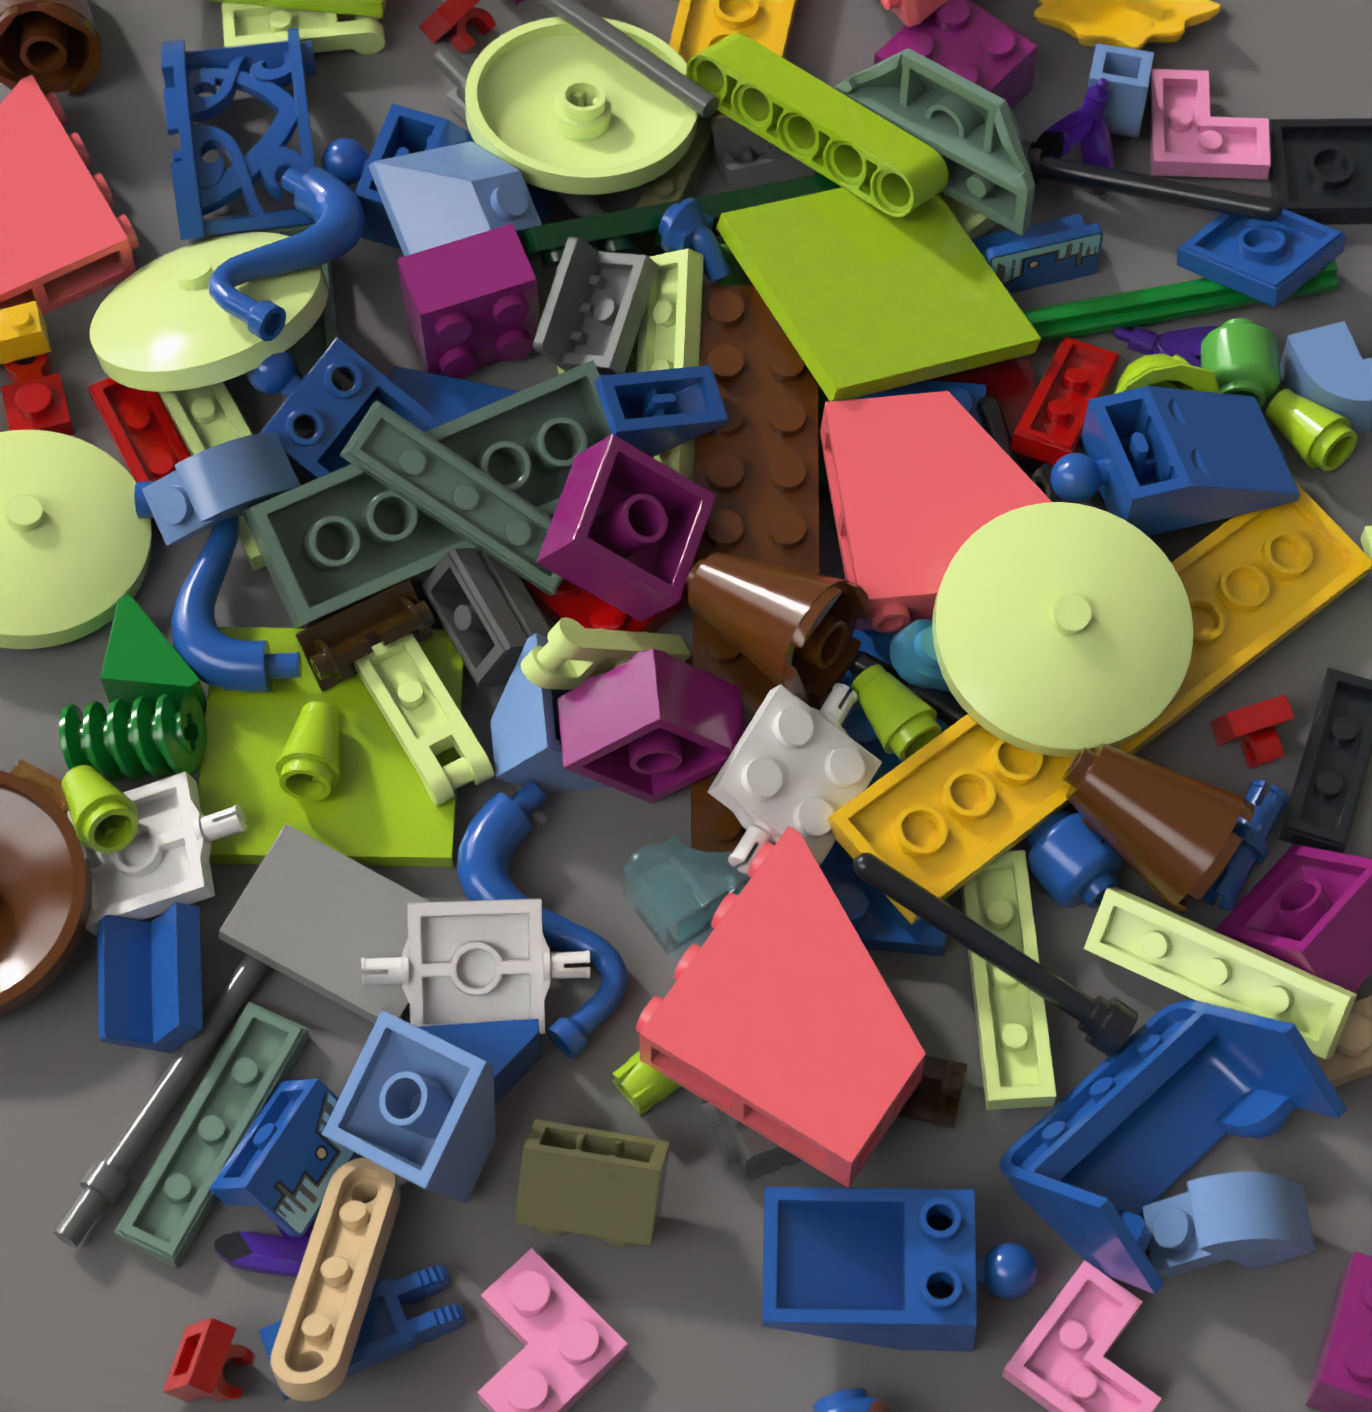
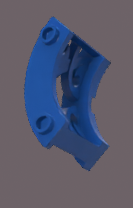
M299 28L287 29L288 40L186 51L185 40L162 42L161 68L165 83L163 97L166 128L168 135L179 134L181 150L172 151L173 162H170L181 240L205 238L207 235L303 224L313 225L316 223L300 213L296 208L263 212L253 188V184L262 176L267 192L273 198L282 200L281 188L277 181L289 168H295L303 173L316 168L305 76L316 75L312 40L300 41ZM292 82L294 98L282 89ZM237 90L260 99L277 113L266 133L244 157L236 141L227 132L206 124H194L210 119L222 112L232 102ZM201 93H212V94H213L212 96H209V97L199 96V94H201ZM297 126L301 155L297 151L285 147ZM217 149L228 157L232 166L225 170L221 154L212 163H207L202 158L206 152ZM240 195H243L249 211L248 214L213 218L204 217L229 204Z

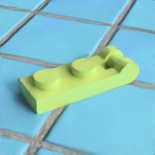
M228 2L222 3L225 47L288 40L287 29L299 28L300 41L312 40L313 53L353 49L357 53L370 55L378 53L385 46L384 28L377 21L379 20L377 17ZM340 19H351V20H352V21L338 22V20H340Z
M564 617L548 632L547 638L549 642L544 647H534L521 661V669L526 678L540 688L574 690L582 686L587 679L607 673L626 663L634 654L654 648L664 651L669 656L683 662L692 654L681 635L649 633L646 631H617L603 628L588 629L584 628L579 622Z
M412 633L386 646L378 643L372 646L374 652L354 661L355 670L419 774L429 797L436 806L454 798L453 790L471 781L475 785H479L495 776L485 751ZM454 746L460 758L441 767L435 756Z

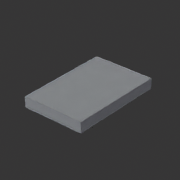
M285 824L220 928L218 939L375 1024L381 1010L401 1019L409 1006V1002L402 984L365 985V987H362V974L387 973L388 970H361V957H402V951L408 937L407 903L430 901L294 827Z

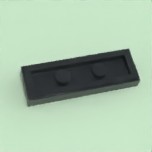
M1332 668L1327 669L1278 840L1344 854L1372 754V680Z

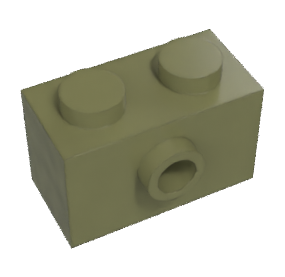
M535 1119L523 1146L514 1223L533 1226L536 1231L551 1236L575 1233L598 1237L603 1242L615 1247L626 1248L638 1244L651 1246L661 1217L670 1142Z

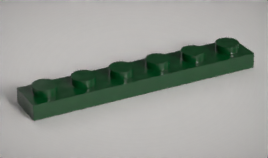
M821 174L694 197V199L701 202L703 211L714 218L713 234L721 236L716 229L721 213L842 187ZM685 199L534 226L519 236V240L528 261L541 258L543 267L558 266L569 237L582 238L593 248H598L600 252L626 253L634 249L633 241L649 238L654 239L655 247H661L662 236L659 234L661 219L671 205L674 203L680 204Z

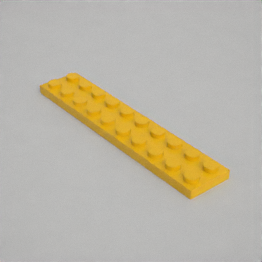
M1296 482L1295 484L1300 492L1297 502L1233 516L1171 562L1182 580L1192 611L1193 647L1190 663L1179 690L1155 722L1130 741L1115 748L1134 755L1367 576L1372 569V560ZM967 714L829 816L828 823L832 827L829 832L853 859L861 853H871L944 901L1034 832L1050 816L1070 804L1066 799V794L1071 785L1063 781L1062 778L1076 756H1049L1015 747L985 730ZM886 896L911 925L920 919V917Z

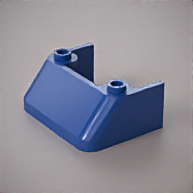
M1182 1000L1163 1008L1152 1016L1125 1041L1113 1056L1104 1060L1005 1152L1001 1158L999 1168L1014 1192L1083 1260L1105 1275L1156 1294L1165 1284L1145 1255L1146 1248L1151 1240V1231L1143 1218L1139 1216L1143 1213V1206L1152 1204L1226 1133L1239 1137L1265 1138L1277 1132L1285 1124L1287 1115L1296 1107L1337 1119L1347 1111V1108L1295 1024L1197 1000Z

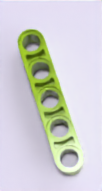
M740 33L730 34L697 53L688 61L686 76L719 99L716 110L885 214L893 217H904L943 191L948 183L946 163L942 156L931 146Z

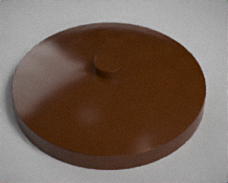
M0 770V1016H3L23 1006L41 993L62 972L72 958L85 931L91 909L92 874L85 846L78 840L74 825L59 805L43 790L29 781Z

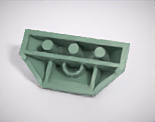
M910 48L842 80L835 86L837 91L935 149L942 156L948 169V183L941 192L1020 236H1023L1029 230L1035 183L1022 129L1006 100Z

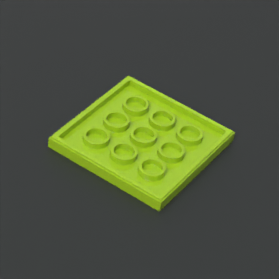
M843 187L721 213L716 227L717 231L830 402L849 400L1033 354L1041 341V337L939 193L904 217H893L885 214Z
M218 627L221 633L234 639L248 641L267 640L271 654L300 652L302 675L301 678L272 679V688L269 693L226 691L212 685L208 687L205 717L207 727L206 747L203 760L201 761L198 787L201 812L204 816L238 804L246 817L245 823L247 824V831L238 832L212 841L209 857L210 864L260 865L285 824H288L364 866L454 867L458 788L453 790L454 798L438 806L433 803L419 774L360 676L356 674L321 691L295 634L307 628ZM432 630L434 636L418 644L462 714L465 664L445 630ZM318 701L332 705L339 712L340 780L336 786L331 788V792L327 797L316 801H305L294 798L282 790L279 784L280 777L276 772V764L301 713L302 707L306 703ZM454 746L435 756L441 767L460 758Z

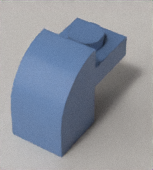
M1096 43L1088 88L1095 86L1100 78H1105L1108 81L1107 91L1110 93V99L1104 117L1107 121L1109 134L1139 138L1154 52Z
M1345 321L1288 335L1280 362L1281 376L1287 389H1291L1296 394H1300L1348 418L1351 422V429L1356 434L1371 432L1372 357L1362 359Z
M268 432L233 439L197 453L175 464V471L146 486L142 491L166 546L181 544L227 518L243 516V513L250 507L297 488L300 484L277 432Z
M1232 1172L1206 1176L1187 1181L1189 1192L1142 1207L1145 1223L1151 1231L1149 1250L1152 1266L1158 1275L1166 1278L1224 1260H1230L1257 1270L1316 1252L1304 1186L1280 1175L1265 1172Z

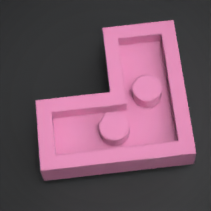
M1151 69L1149 79L1151 176L1238 179L1268 178L1271 166L1269 119L1210 117L1209 71Z
M532 1248L481 1294L482 1304L525 1346L477 1392L479 1401L490 1412H567L629 1352L628 1343Z
M1085 1260L1010 1359L1002 1374L1003 1378L1050 1412H1155L1162 1400L1154 1392L1105 1358L1138 1313L1143 1301Z

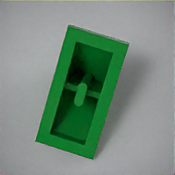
M129 593L118 599L100 677L109 704L114 699H122L127 702L132 710L134 700L137 697L145 696L151 700L154 708H156L157 700L162 694H171L176 699L179 709H181V702L185 693L190 692L198 699L203 713H205L207 701L198 676Z

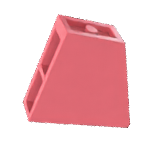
M33 75L21 79L0 104V310L36 301L42 315H45L124 280L136 272L137 269L131 250L139 247V242L126 215L123 214L115 217L110 207L114 206L115 202L102 174L98 173L91 176L86 166L91 165V161L78 133L75 132L67 135L63 126L67 124V119L56 95L53 92L44 95Z
M949 391L825 402L820 439L845 579L861 586L869 598L870 613L868 623L858 618L855 630L874 629L877 632L890 633L905 628L915 620H933L934 604L940 583L951 560L971 535L986 523L1011 510L1027 505L1052 502Z
M788 826L775 845L766 842L760 848L748 870V877L751 879L741 893L737 896L731 892L723 899L711 922V927L714 930L702 947L692 944L686 950L674 972V979L677 981L665 998L662 999L659 996H655L643 1010L636 1025V1031L639 1032L640 1061L849 1188L920 1083L926 1053L801 833Z

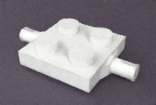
M841 683L834 684L831 693L820 710L811 708L781 684L770 690L708 789L707 793L733 811L741 825L746 829L734 852L728 858L731 866L734 867L740 864L737 868L738 871L748 874L749 867L760 848L766 842L775 845L788 826L801 833L818 865H821L836 840L829 832L832 829L828 823L829 816L866 790L882 761L850 738L841 726L853 704L858 700V695L854 690L847 693L850 688L849 686Z
M186 771L123 792L137 806L138 831L128 846L114 853H100L85 847L92 874V900L86 929L96 936L97 923L105 915L144 920L162 914L175 902L192 904L215 896L209 861L211 844L214 840L247 831L246 817L242 808L236 804L231 808L204 816L201 812L197 781ZM68 811V818L72 822L70 811Z
M542 899L407 903L408 937L402 951V957H361V970H388L387 973L362 974V987H365V985L402 984L410 1004V1024L414 1026L539 1019L540 1034H545L544 999L551 983L550 979H590L591 975L590 966L564 967L566 963H590L589 950L550 952L542 933Z

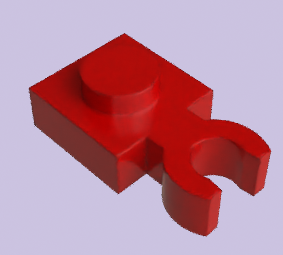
M49 354L37 355L34 362L29 365H19L16 361L5 363L4 367L7 376L13 383L0 386L9 430H42L69 436L75 435L64 384L60 373L51 375L52 363Z

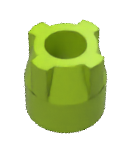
M640 1050L612 1073L614 1085L639 1115L644 1114L656 1103L666 1099L681 1087V1085L640 1061Z

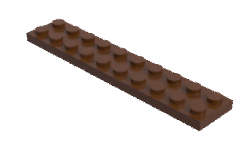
M702 286L699 366L711 365L728 421L724 426L695 438L694 482L715 494L716 497L698 545L693 566L699 560L707 559L710 555L721 552L819 574L818 383L754 286ZM693 611L692 666L708 671L712 675L740 687L746 730L769 691L777 687V685ZM814 694L808 695L810 703H807V705L820 710V697ZM720 771L691 784V865H730L728 858L734 852L746 832V829L741 825L733 811L707 793Z

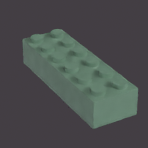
M593 360L425 432L548 516L555 513L575 457L611 435L595 384L600 375ZM353 464L250 507L243 513L294 628L433 568L439 564L446 553H449L454 548H477Z

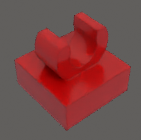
M446 0L419 28L433 44L449 31L452 45L459 52L466 54L477 44L473 37L467 33L466 24L474 25L485 36L496 26V23L489 12L475 7L481 0Z
M1284 694L1228 712L1211 721L1210 725L1218 746L1240 739L1243 757L1248 768L1251 769L1273 762L1275 759L1284 756L1281 741L1274 728L1295 717L1287 695Z
M214 1318L188 1325L182 1336L163 1393L185 1402L209 1396L220 1402L239 1399L242 1396L243 1390L225 1381L222 1372L223 1366L226 1361L241 1367L253 1364L255 1355L249 1348L243 1345H231L237 1329Z

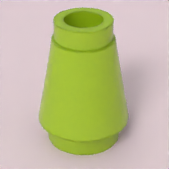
M1284 389L1279 392L1267 407L1266 417L1274 423V426L1310 468L1319 467L1325 472L1333 471L1347 460L1356 446L1357 434L1351 429V422L1348 418L1300 394H1296L1291 389Z
M882 665L870 666L853 681L851 690L857 693L858 702L886 753H895L901 761H905L940 735L941 727L935 721L937 717L936 710L887 672Z
M315 701L306 703L302 707L301 713L276 764V772L280 777V787L285 793L294 798L305 801L321 800L330 794L331 788L336 786L340 780L339 712L332 705Z
M77 766L66 773L62 780L61 788L65 795L77 838L81 844L100 853H114L128 846L138 831V809L135 803L91 766Z

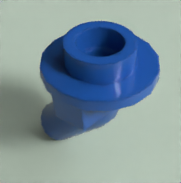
M691 197L685 199L680 204L674 203L664 213L659 225V234L662 236L661 245L667 253L694 247L696 252L704 255L703 268L709 281L713 282L727 276L732 270L717 238L712 232L714 218L703 211L701 202Z

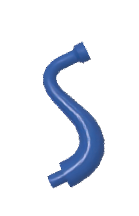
M316 167L310 169L307 173H303L295 168H289L281 179V187L294 194L295 208L315 221V224L293 236L229 258L219 265L209 278V294L214 302L228 314L246 323L249 332L264 341H272L281 333L286 322L285 310L269 300L258 302L238 291L236 287L256 279L309 269L336 260L352 250L364 232L365 216L362 202L347 184L322 168Z
M140 481L135 484V508L139 519L154 518L142 489L155 481ZM239 516L227 518L212 526L211 533L176 598L171 620L173 647L203 683L226 691L269 693L272 688V679L301 678L300 652L271 654L267 640H238L228 637L218 629L215 620V604L240 534Z
M529 781L511 798L501 792H496L469 823L459 845L457 855V876L468 901L528 899L516 888L510 878L509 863L514 850L533 831L528 817L546 801L542 790L533 782ZM542 906V933L548 947L560 952L589 950V964L596 968L601 977L599 989L571 1017H560L547 1030V1034L554 1045L567 1057L575 1059L588 1047V1037L613 1014L621 1003L628 988V970L620 953L605 938Z

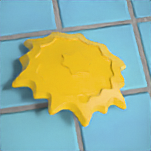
M1036 0L1041 6L1035 9L1033 13L1038 22L1070 34L1081 45L1096 47V43L1141 50L1146 43L1179 41L1187 27L1210 20L1220 12L1221 6L1211 0Z

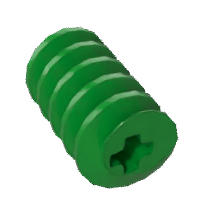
M185 693L181 702V709H179L173 695L162 694L157 700L156 708H154L153 703L148 697L141 696L134 700L132 710L125 700L114 699L109 705L108 712L102 703L97 701L90 702L86 706L84 715L79 706L74 704L66 705L61 711L59 737L61 750L69 770L77 766L88 765L93 767L106 780L115 782L120 781L126 776L132 779H143L150 773L153 776L159 777L168 776L173 771L176 773L186 771L188 774H191L198 769L203 760L207 727L201 705L193 693Z

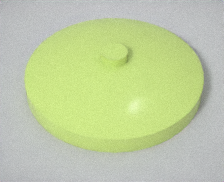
M551 17L526 23L492 41L474 61L466 81L465 116L474 142L520 170L525 183L550 191L578 195H597L641 186L658 178L674 167L690 148L697 130V112L561 17ZM603 18L686 76V62L667 43L636 26Z
M248 232L224 235L196 242L148 263L116 286L100 304L93 317L90 327V340L104 372L114 381L130 388L144 391L169 392L195 389L223 382L258 368L266 358L273 354L285 352L313 327L321 316L328 299L329 289L323 268L320 265L309 269L265 277L236 287L238 291L258 302L269 300L285 310L286 322L281 333L272 341H264L251 334L246 323L228 314L214 302L209 294L208 282L215 269L229 258L290 236L277 233Z
M42 430L0 432L1 648H46L65 644L89 635L114 619L118 599L127 593L132 598L135 597L147 574L152 551L151 519H139L137 516L134 498L136 481L116 459L93 444L79 438Z
M1050 502L1027 505L1002 514L983 525L960 547L951 560L936 595L932 634L937 663L942 676L955 699L972 719L991 734L1015 747L1049 756L1071 757L1076 756L1083 747L1094 752L1102 743L1115 748L1130 741L1155 722L1176 695L1186 675L1193 647V620L1189 599L1176 569L1165 553L1140 529L1110 512L1077 503Z

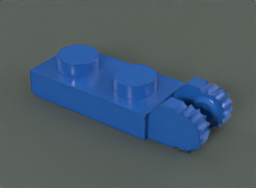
M444 1265L424 1268L422 1271L414 1272L394 1281H391V1278L388 1277L374 1284L346 1376L417 1348L415 1343L430 1342L438 1339L445 1334L456 1331V1329L466 1323L467 1319L459 1304L442 1306L410 1320L406 1319L401 1304L418 1302L441 1292V1290L447 1288V1285H450L451 1279ZM282 1320L258 1330L270 1364L271 1353ZM280 1389L284 1401L291 1399Z

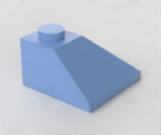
M472 141L377 160L368 166L404 256L513 223L518 237L531 227L542 225L521 171Z
M536 633L527 639L490 720L495 778L521 787L530 781L536 784L544 794L609 787L563 768L557 698L572 690L540 688L531 683L523 674L521 661L534 647H544L549 642L547 637Z
M381 1010L322 1135L426 1190L466 1203L496 1142L493 1064Z

